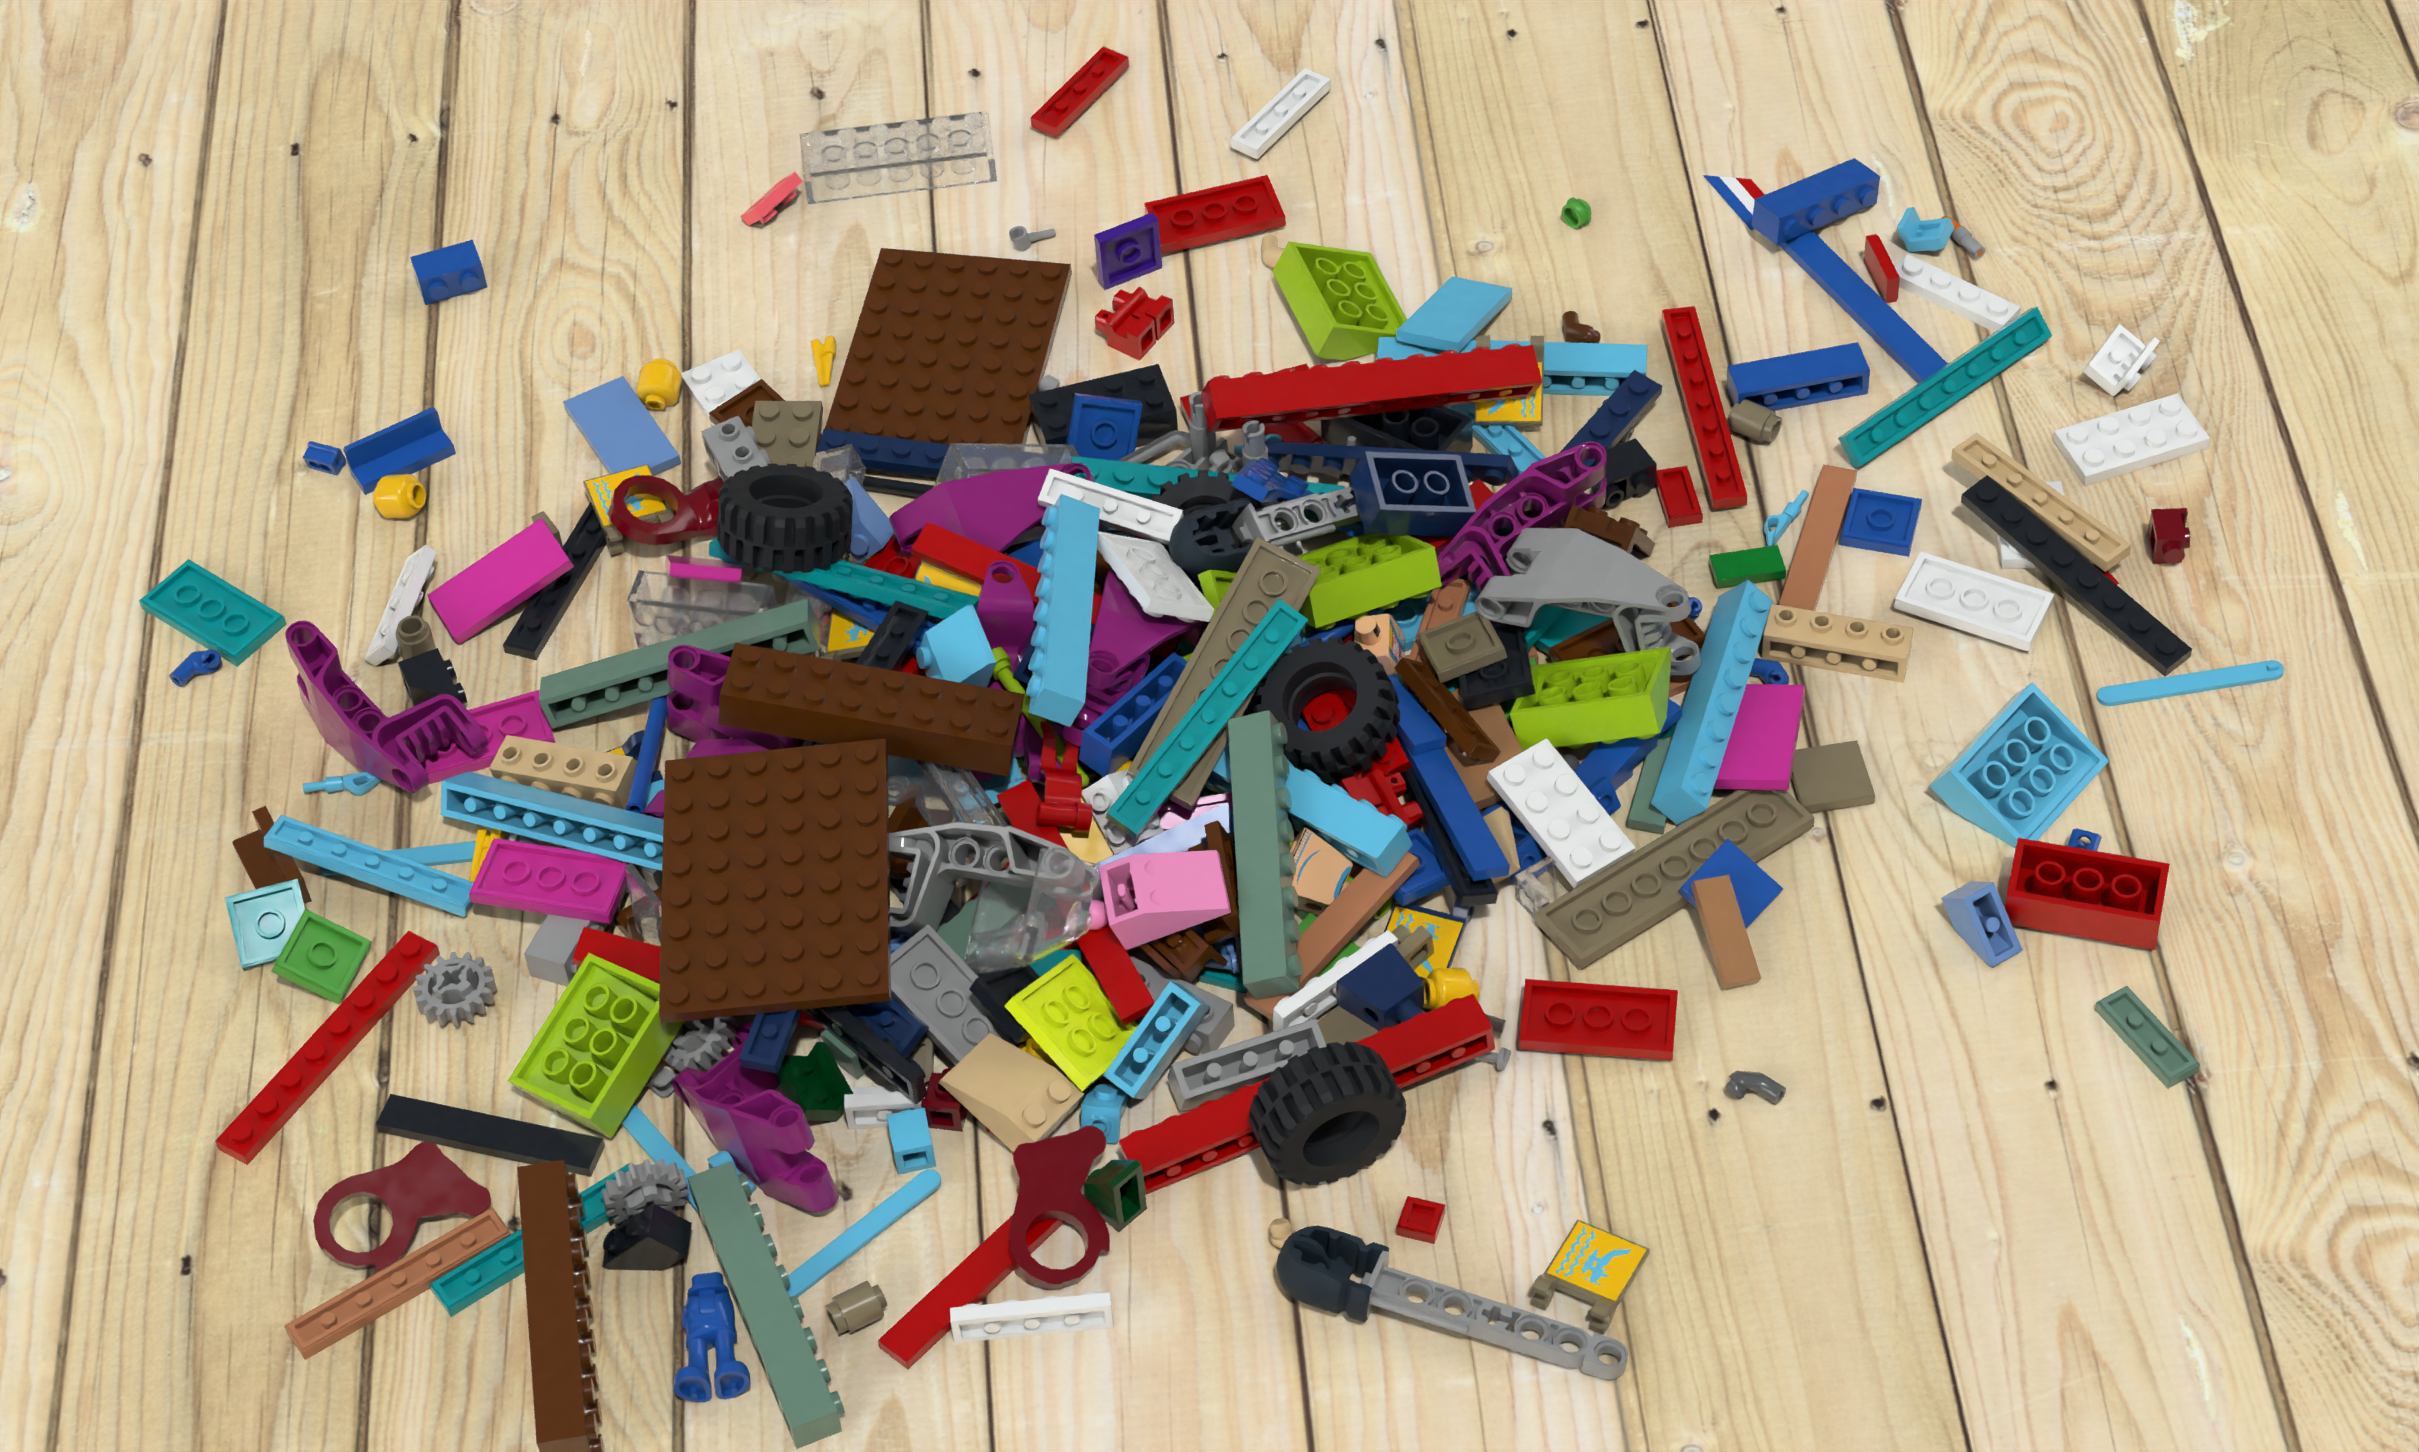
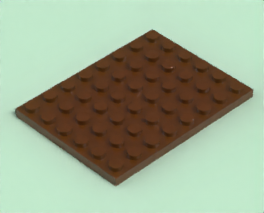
M881 248L825 429L1023 454L1032 421L1029 394L1040 392L1039 384L1045 374L1072 275L1071 264Z
M886 738L665 760L659 1017L661 1022L668 1023L891 1001L888 745Z

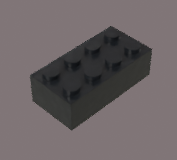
M1159 364L1029 394L1032 424L1044 457L1064 459L1075 393L1141 401L1143 407L1136 448L1145 446L1171 431L1178 430L1176 407Z
M1444 406L1321 420V437L1323 441L1332 445L1347 446V438L1354 436L1356 438L1355 446L1451 452H1469L1473 447L1472 418Z

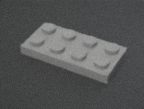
M927 924L891 954V995L929 1026L926 1034L955 1065L989 1033L1016 1047L1023 1044L1025 1041L1017 1044L969 990L975 979L979 977L938 933Z

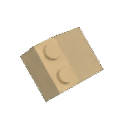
M989 1033L939 1081V1084L1013 1152L1019 1144L1034 1143L1047 1139L1074 1112L1084 1096V1093L1057 1068L992 1033Z

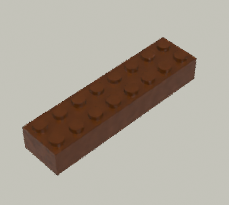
M735 643L720 691L718 725L824 744L886 738L888 755L1009 776L1021 725L1024 694Z
M565 1160L517 1167L536 1443L539 1452H605L602 1434H598L597 1423H602L600 1402L598 1398L595 1399L594 1388L599 1387V1378L596 1364H592L591 1354L596 1353L594 1331L589 1326V1319L593 1318V1306L591 1296L587 1295L586 1285L591 1284L589 1265L587 1261H584L583 1253L588 1251L585 1228L581 1227V1218H585L582 1194L579 1195L576 1174L568 1173Z

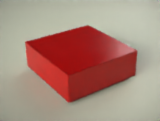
M1407 1196L1396 1227L1397 1235L1435 1244L1445 1215V1204Z

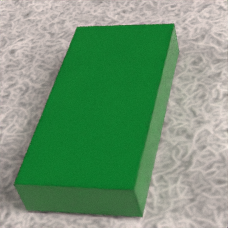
M1778 545L1709 555V565L1717 589L1738 586L1746 580H1749L1751 583L1786 578V568Z

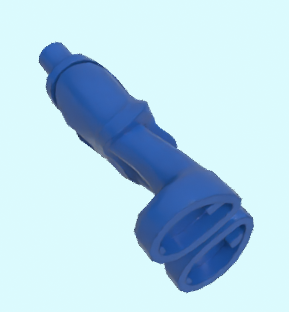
M712 1272L694 1275L692 1277V1287L687 1293L686 1305L682 1308L683 1313L681 1317L682 1325L686 1330L688 1366L677 1370L674 1377V1392L677 1396L688 1401H710L712 1386L707 1351L715 1347V1391L720 1399H731L743 1393L750 1386V1373L747 1366L735 1359L734 1344L737 1343V1331L735 1329L733 1302L728 1287L723 1283V1275L721 1273Z

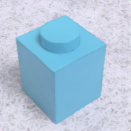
M925 1107L915 1110H902L899 1113L886 1115L898 1175L936 1167Z

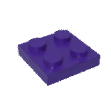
M1153 212L1094 235L1098 281L1104 290L1162 268L1159 221Z

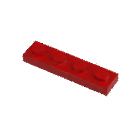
M1103 46L1031 116L1032 127L1058 137L1129 67L1128 56Z

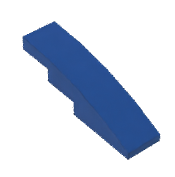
M1668 698L1667 718L1660 734L1649 739H1638L1637 737L1623 738L1612 744H1604L1601 741L1576 768L1575 774L1587 788L1601 777H1608L1616 791L1633 776V767L1657 747L1658 737L1682 717V707Z

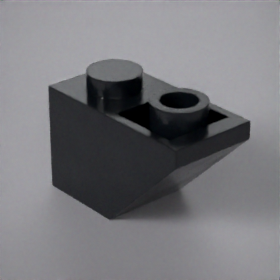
M1636 438L1606 450V501L1600 508L1601 510L1656 488L1657 463ZM1593 486L1594 494L1600 490L1596 486Z
M438 648L398 662L405 688L413 706L440 694L455 696L462 704L468 702L461 683L454 684L453 682L457 677L450 659L444 661Z
M652 1204L639 1214L633 1215L631 1219L616 1229L609 1231L603 1242L605 1252L602 1267L608 1270L664 1271L686 1257L692 1223L656 1204Z

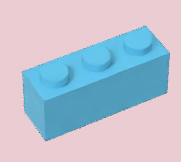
M1170 981L1103 1076L1132 1098L1144 1100L1211 1006L1183 985Z

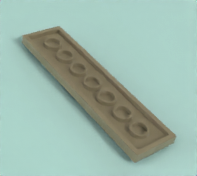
M755 401L752 429L758 440V445L756 446L759 450L765 449L771 464H797L798 467L809 466L816 469V452L819 445L823 416L822 401ZM738 564L742 569L741 581L739 583L730 582L725 616L727 622L799 601L800 588L774 573L758 572L753 568Z
M1256 537L1130 765L1126 776L1129 775L1132 779L1136 777L1278 599H1281L1298 612L1301 610L1321 572L1320 568ZM1257 688L1253 691V693L1249 696V698L1245 701V703L1241 706V708L1237 711L1233 718L1241 717L1244 715L1249 703L1251 702L1255 692L1257 691ZM1228 724L1170 795L1169 800L1192 810L1229 742Z
M1738 789L1707 808V810L1695 815L1535 912V923L1582 969L1690 903L1678 890L1727 839L1734 843L1753 862H1757L1814 827L1815 817L1786 790Z

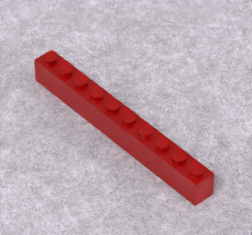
M1513 343L1501 349L1489 350L1488 347H1478L1465 353L1449 350L1437 356L1425 357L1424 354H1414L1401 360L1385 357L1373 363L1361 364L1359 361L1346 362L1337 367H1328L1321 364L1313 366L1308 370L1295 371L1294 368H1285L1273 374L1263 375L1262 372H1251L1237 378L1221 375L1207 382L1201 393V398L1210 433L1242 429L1246 422L1252 420L1259 421V425L1263 423L1264 426L1529 397L1533 396L1542 384V379L1533 345L1521 346L1518 343Z
M1474 994L1453 999L1444 1006L1427 1013H1419L1408 1021L1393 1027L1383 1028L1376 1034L1355 1042L1365 1045L1381 1055L1399 1089L1495 1050L1493 1027ZM1263 1081L1250 1086L1240 1087L1234 1093L1217 1100L1206 1101L1195 1109L1180 1115L1170 1116L1159 1124L1144 1130L1134 1131L1127 1137L1118 1140L1123 1160H1137L1142 1164L1145 1195L1259 1148L1260 1145L1249 1124V1113L1253 1097L1258 1095V1087Z

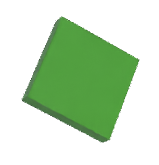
M305 909L271 972L339 1004L372 941Z

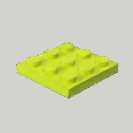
M1071 954L1013 996L1005 1005V1008L1014 1016L1016 1021L1024 1027L1041 1046L1042 1050L1053 1059L1081 1092L1104 1075L1138 1027L1135 1021L1123 1026L1099 981L1074 954Z

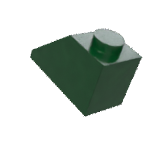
M1111 1160L1101 1169L1094 1170L1088 1176L1086 1182L1083 1183L1085 1198L1093 1204L1105 1222L1117 1232L1123 1230L1147 1209L1142 1164L1137 1160Z

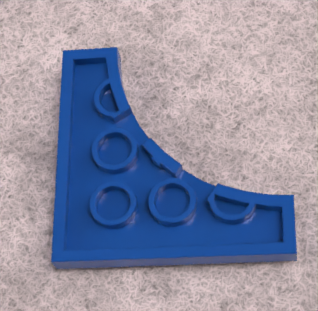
M1262 457L1259 461L1252 459L1238 472L1231 486L1261 503L1282 502L1284 498L1286 499L1285 501L1314 494L1307 490L1309 484L1294 475H1290L1289 478L1277 472L1279 468L1277 465ZM1304 510L1305 514L1308 513L1313 516L1316 515V513L1312 510ZM1362 521L1336 528L1351 537L1365 534Z

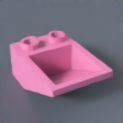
M1217 850L1133 854L1100 866L1099 872L1105 903L1099 900L1086 902L1080 910V920L1086 928L1091 930H1099L1109 921V926L1125 950L1231 913L1220 855Z

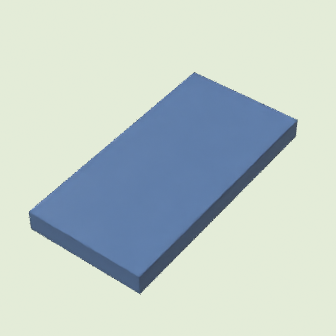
M624 376L563 401L566 412L609 474L648 464L654 476L681 464L679 454Z

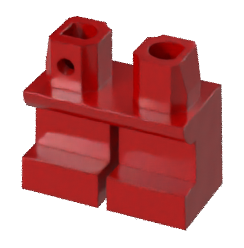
M1138 287L1132 294L1120 289L1112 300V308L1115 312L1111 313L1101 309L1095 316V328L1107 335L1108 346L1139 361L1156 344V340L1158 341L1175 323L1173 299L1163 295L1157 300L1148 297L1146 291L1141 287Z
M1381 768L1369 774L1368 777L1357 780L1355 776L1342 779L1339 784L1353 799L1357 801L1365 799L1373 804L1378 812L1386 816L1393 814L1400 818L1407 825L1406 831L1418 825L1423 817V812L1417 802L1412 801L1403 805L1399 802L1397 797L1403 796L1407 789L1406 782L1400 772L1384 775Z

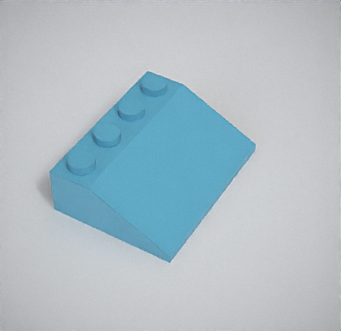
M2032 682L2010 698L1929 787L1955 813L2016 848L2018 838L2037 841L2109 760Z

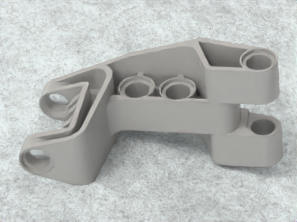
M1578 528L1523 529L1508 551L1506 559L1507 565L1519 574L1491 577L1475 601V608L1482 617L1491 621L1521 627H1529L1543 605L1611 617L1626 652L1670 646L1672 652L1670 675L1692 674L1700 668L1702 663L1698 645L1689 639L1673 633L1669 624L1670 622L1681 621L1690 614L1691 605L1688 592L1625 550L1587 534ZM1682 602L1679 606L1667 607L1668 603ZM1682 655H1692L1688 660H1676L1677 657Z
M956 822L889 833V855L914 861L908 863L906 869L911 873V877L904 878L903 886L908 888L907 893L900 894L899 901L904 904L903 908L890 907L891 933L913 937L927 924L937 931L958 878H971L1041 891L1049 898L1085 904L1090 900H1104L1101 877L1097 870L1083 864L1082 860L1067 848L1012 826L1003 827ZM976 851L974 861L969 865H965L967 855L970 852ZM1008 857L1009 867L1006 870L1000 871L1001 862ZM1093 877L1091 888L1081 892L1082 883L1087 878Z

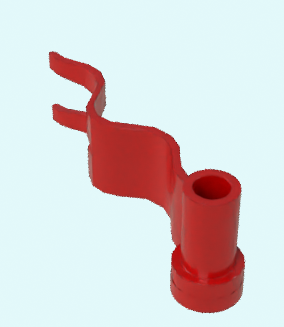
M1040 721V728L1043 733L1040 771L1042 774H1045L1044 802H1039L1037 806L1036 823L1072 828L1073 832L1088 834L1092 822V805L1081 803L1082 776L1077 774L1079 746L1068 741L1066 742L1061 768L1058 769L1056 765L1055 733L1048 722Z

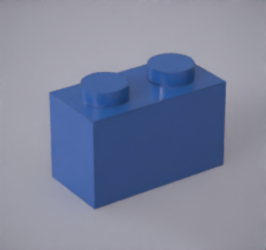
M473 240L410 257L425 305L488 288L482 263Z

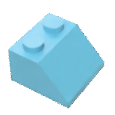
M973 605L963 607L926 631L921 645L916 651L917 663L921 669H924L927 677L976 686H988L996 665V660Z

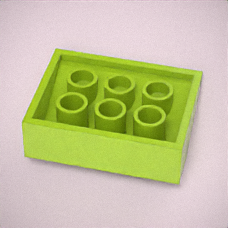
M1288 241L1272 271L1315 355L1322 359L1345 361L1378 352L1379 337H1397V329L1407 321L1405 314L1371 253Z
M1363 534L1297 556L1321 569L1314 586L1299 611L1300 614L1309 619L1307 624L1317 630L1332 628L1336 625L1337 621L1346 618L1359 619L1368 614L1367 611L1376 608H1393L1399 604L1400 600L1409 597L1414 599L1426 597L1430 594V590L1442 587L1435 546L1409 535Z
M1670 646L1532 665L1531 669L1536 694L1517 698L1510 711L1515 735L1522 750L1525 751L1546 738L1554 748L1567 746L1573 749L1582 747L1587 743L1602 741L1604 744H1612L1623 738L1637 737L1638 739H1649L1660 734L1667 718L1672 654Z
M588 953L507 1081L583 1126L612 1139L685 1021L661 1022L659 1017L660 984Z

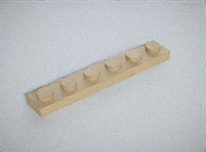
M1977 432L1952 449L1951 459L1979 480L1988 475L2071 547L2103 571H2108L2130 555L2131 544Z

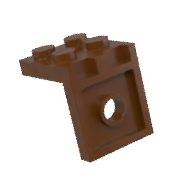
M1573 504L1563 527L1578 528L1587 534L1625 550L1629 554L1634 550L1651 556L1655 543L1647 537L1648 531L1640 528L1639 523L1620 517L1618 522L1609 517L1607 512L1593 506H1589L1587 510H1584Z

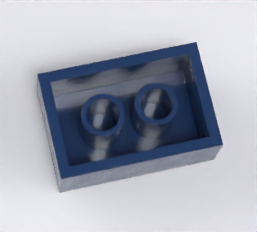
M1365 451L1350 474L1365 534L1456 536L1476 512L1461 455Z

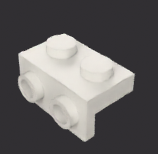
M2119 324L2082 372L2114 397L2123 388L2129 391L2142 376L2137 371L2140 368L2145 370L2157 355L2153 350L2160 341L2154 337L2147 345H2144Z
M1128 769L1108 774L1082 791L1087 804L1092 805V814L1114 854L1120 853L1164 832L1157 813L1136 839L1105 818L1107 811L1133 780L1129 775L1126 776Z

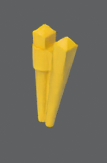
M834 336L825 337L824 344H821L819 339L810 341L820 387L830 385L833 361L837 348Z
M486 827L478 829L469 881H475L493 839H504L506 836L504 831L493 829L492 834H490Z

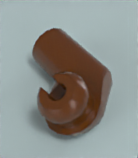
M1567 311L1563 314L1562 321L1565 337L1569 343L1600 342L1601 335L1599 331L1594 330L1592 326L1581 324L1579 316L1575 311Z

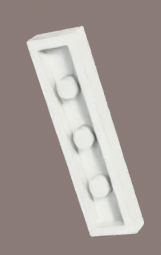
M1304 68L1231 138L1232 148L1258 159L1331 89L1330 79Z
M1907 254L1895 266L1900 277L1899 287L1993 332H1996L2020 315V306L1912 255Z
M1049 469L1038 497V504L1044 507L1054 506L1060 494L1100 508L1099 524L1160 542L1169 546L1174 526L1184 516L1181 509L1054 469Z
M424 545L407 557L364 658L375 667L386 659L392 660L400 651L396 639L398 623L403 618L410 616L413 608L421 601L424 594L421 591L423 584L434 571L432 563L437 552L428 545Z
M1387 930L1377 938L1369 939L1361 949L1349 957H1343L1338 960L1333 968L1322 976L1309 980L1303 989L1291 997L1287 996L1281 999L1273 1008V1032L1315 1019L1337 1004V980L1389 943L1396 947L1398 945V938Z
M1086 1292L1076 1296H1046L1036 1300H1006L1002 1303L985 1305L966 1304L962 1307L950 1308L954 1343L1114 1328L1110 1292Z

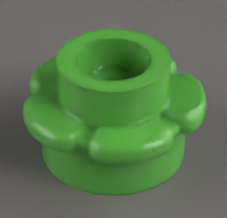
M1574 197L1568 199L1566 205L1562 208L1563 220L1569 227L1574 229L1580 226L1585 227L1591 221V208L1589 204L1584 200L1575 199Z

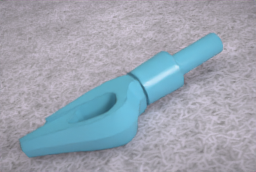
M1802 490L1795 501L1789 502L1780 515H1772L1766 519L1764 532L1767 546L1775 545L1790 523L1801 513L1800 507L1809 496L1807 491ZM1770 527H1777L1776 529L1769 532Z
M368 772L353 773L343 777H325V781L304 783L303 792L327 790V793L345 790L350 791L355 796H363L384 780Z

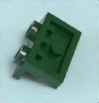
M817 1041L808 1056L785 1055L778 1074H775L787 1098L803 1109L806 1119L809 1121L837 1122L845 1110L844 1095L853 1094L825 1042Z

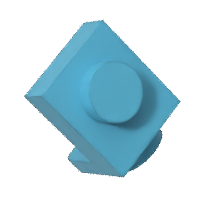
M1911 207L1906 209L1898 224V234L1904 241L1909 253L1928 250L1937 251L1945 248L1955 227L1950 218L1921 221L1915 208Z
M1100 1084L1096 1087L1090 1086L1082 1103L1081 1128L1089 1125L1097 1127L1104 1132L1106 1143H1118L1120 1139L1121 1118L1128 1105V1094L1110 1084Z

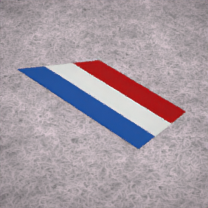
M1703 175L1748 228L1754 230L1755 228L1752 227L1754 200L1765 195L1751 179Z

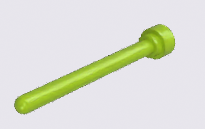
M1002 647L992 649L996 665L991 677L995 680H1000L1007 691L1024 694L1022 712L1043 739L1040 721H1048L1046 718L1029 713L1030 697L1026 695V691L1018 680L1013 677L1010 657ZM1054 731L1056 758L1062 764L1066 746ZM1077 762V774H1081L1082 788L1089 784V777Z

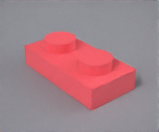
M796 172L781 179L740 217L747 226L757 221L764 224L777 213L774 207L779 203L782 206L797 195L794 189L803 182Z

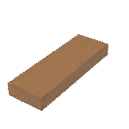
M1729 875L1693 881L1691 884L1692 893L1722 989L1758 983L1761 976Z

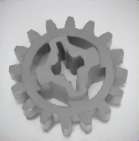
M451 952L450 959L444 960L439 955L436 957L437 965H424L426 975H416L415 978L418 985L413 987V992L420 1012L425 1013L428 1021L437 1017L439 1026H444L448 1020H452L455 1027L459 1026L460 1019L466 1018L471 1023L474 1021L473 1014L475 1012L480 1014L486 1013L484 1003L491 1004L495 1001L492 992L497 991V986L491 967L485 966L482 957L473 961L470 952H466L462 958H458L456 952Z
M729 1016L685 1021L665 1052L663 1060L679 1072L687 1067L699 1070L700 1066L708 1071L711 1068V1061L713 1059L717 1061L722 1060L721 1051L732 1047L727 1040L736 1035L737 1031L731 1027L737 1022L736 1018Z
M648 1159L636 1166L632 1163L629 1164V1171H616V1180H607L605 1182L607 1189L601 1192L607 1216H613L615 1223L622 1222L623 1220L628 1221L633 1215L639 1214L652 1204H656L675 1214L674 1206L684 1205V1196L689 1195L683 1169L678 1170L674 1162L666 1166L664 1159L658 1160L655 1165H650Z

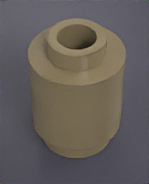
M1747 399L1733 406L1728 419L1731 422L1732 431L1761 443L1765 441L1772 443L1776 439L1782 425V418L1776 416L1775 411Z
M412 615L403 618L398 623L396 639L403 660L436 649L430 625L423 618Z
M865 1281L832 1297L833 1302L825 1305V1308L838 1334H841L845 1331L852 1333L884 1317L882 1308L888 1306L879 1285L871 1287L869 1282Z

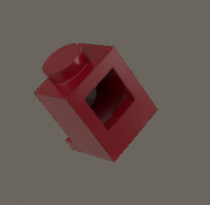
M2187 508L2151 509L2147 534L2153 564L2182 563L2185 557L2184 549L2190 547V530L2188 527H2185L2188 515Z
M946 1068L942 1073L931 1072L927 1096L925 1099H922L921 1108L925 1107L929 1128L963 1132L968 1110L939 1084V1081L952 1068Z

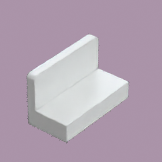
M893 1085L852 1087L853 1094L844 1095V1109L849 1130L889 1127L886 1115L899 1113L907 1109H920L922 1103L921 1100L915 1104Z

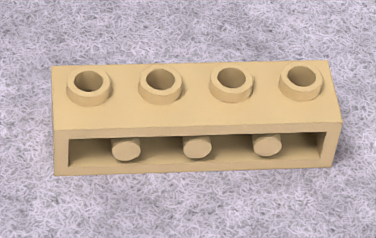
M1771 604L1763 635L1762 659L1904 683L1911 653L1913 627Z
M506 735L489 770L494 778L626 810L636 762L630 756Z

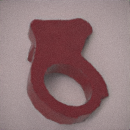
M635 475L624 479L614 490L607 513L610 521L620 533L642 544L666 545L700 536L717 537L718 494L724 482L720 475H718L716 479L697 486L684 496L675 485L665 479L650 475ZM635 494L657 496L668 503L673 510L674 517L664 523L642 521L632 515L627 509L625 500Z
M1089 1125L1066 1135L1051 1137L1034 1143L1019 1144L1013 1152V1164L1018 1177L1016 1189L1018 1197L1010 1224L1009 1257L1017 1272L1033 1285L1047 1290L1062 1289L1078 1284L1092 1271L1098 1256L1110 1251V1234L1105 1220L1093 1204L1081 1194V1188L1088 1176L1092 1163L1101 1157L1106 1148L1104 1132L1097 1127ZM1045 1219H1061L1071 1223L1080 1231L1083 1237L1085 1255L1076 1265L1066 1269H1050L1040 1265L1030 1255L1026 1246L1028 1230L1037 1222Z
M421 1142L395 1164L351 1176L336 1183L325 1192L318 1202L313 1219L315 1238L321 1250L339 1265L354 1269L375 1267L379 1271L393 1264L405 1252L414 1234L418 1219L453 1214L474 1218L490 1207V1192L487 1188L469 1178L453 1161L441 1152L435 1143ZM368 1197L378 1200L386 1206L391 1214L393 1225L390 1235L381 1246L372 1251L357 1253L346 1250L335 1241L331 1234L330 1223L333 1214L341 1204L352 1198Z

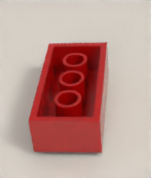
M2018 838L2006 896L2005 910L2012 925L2155 950L2170 864Z

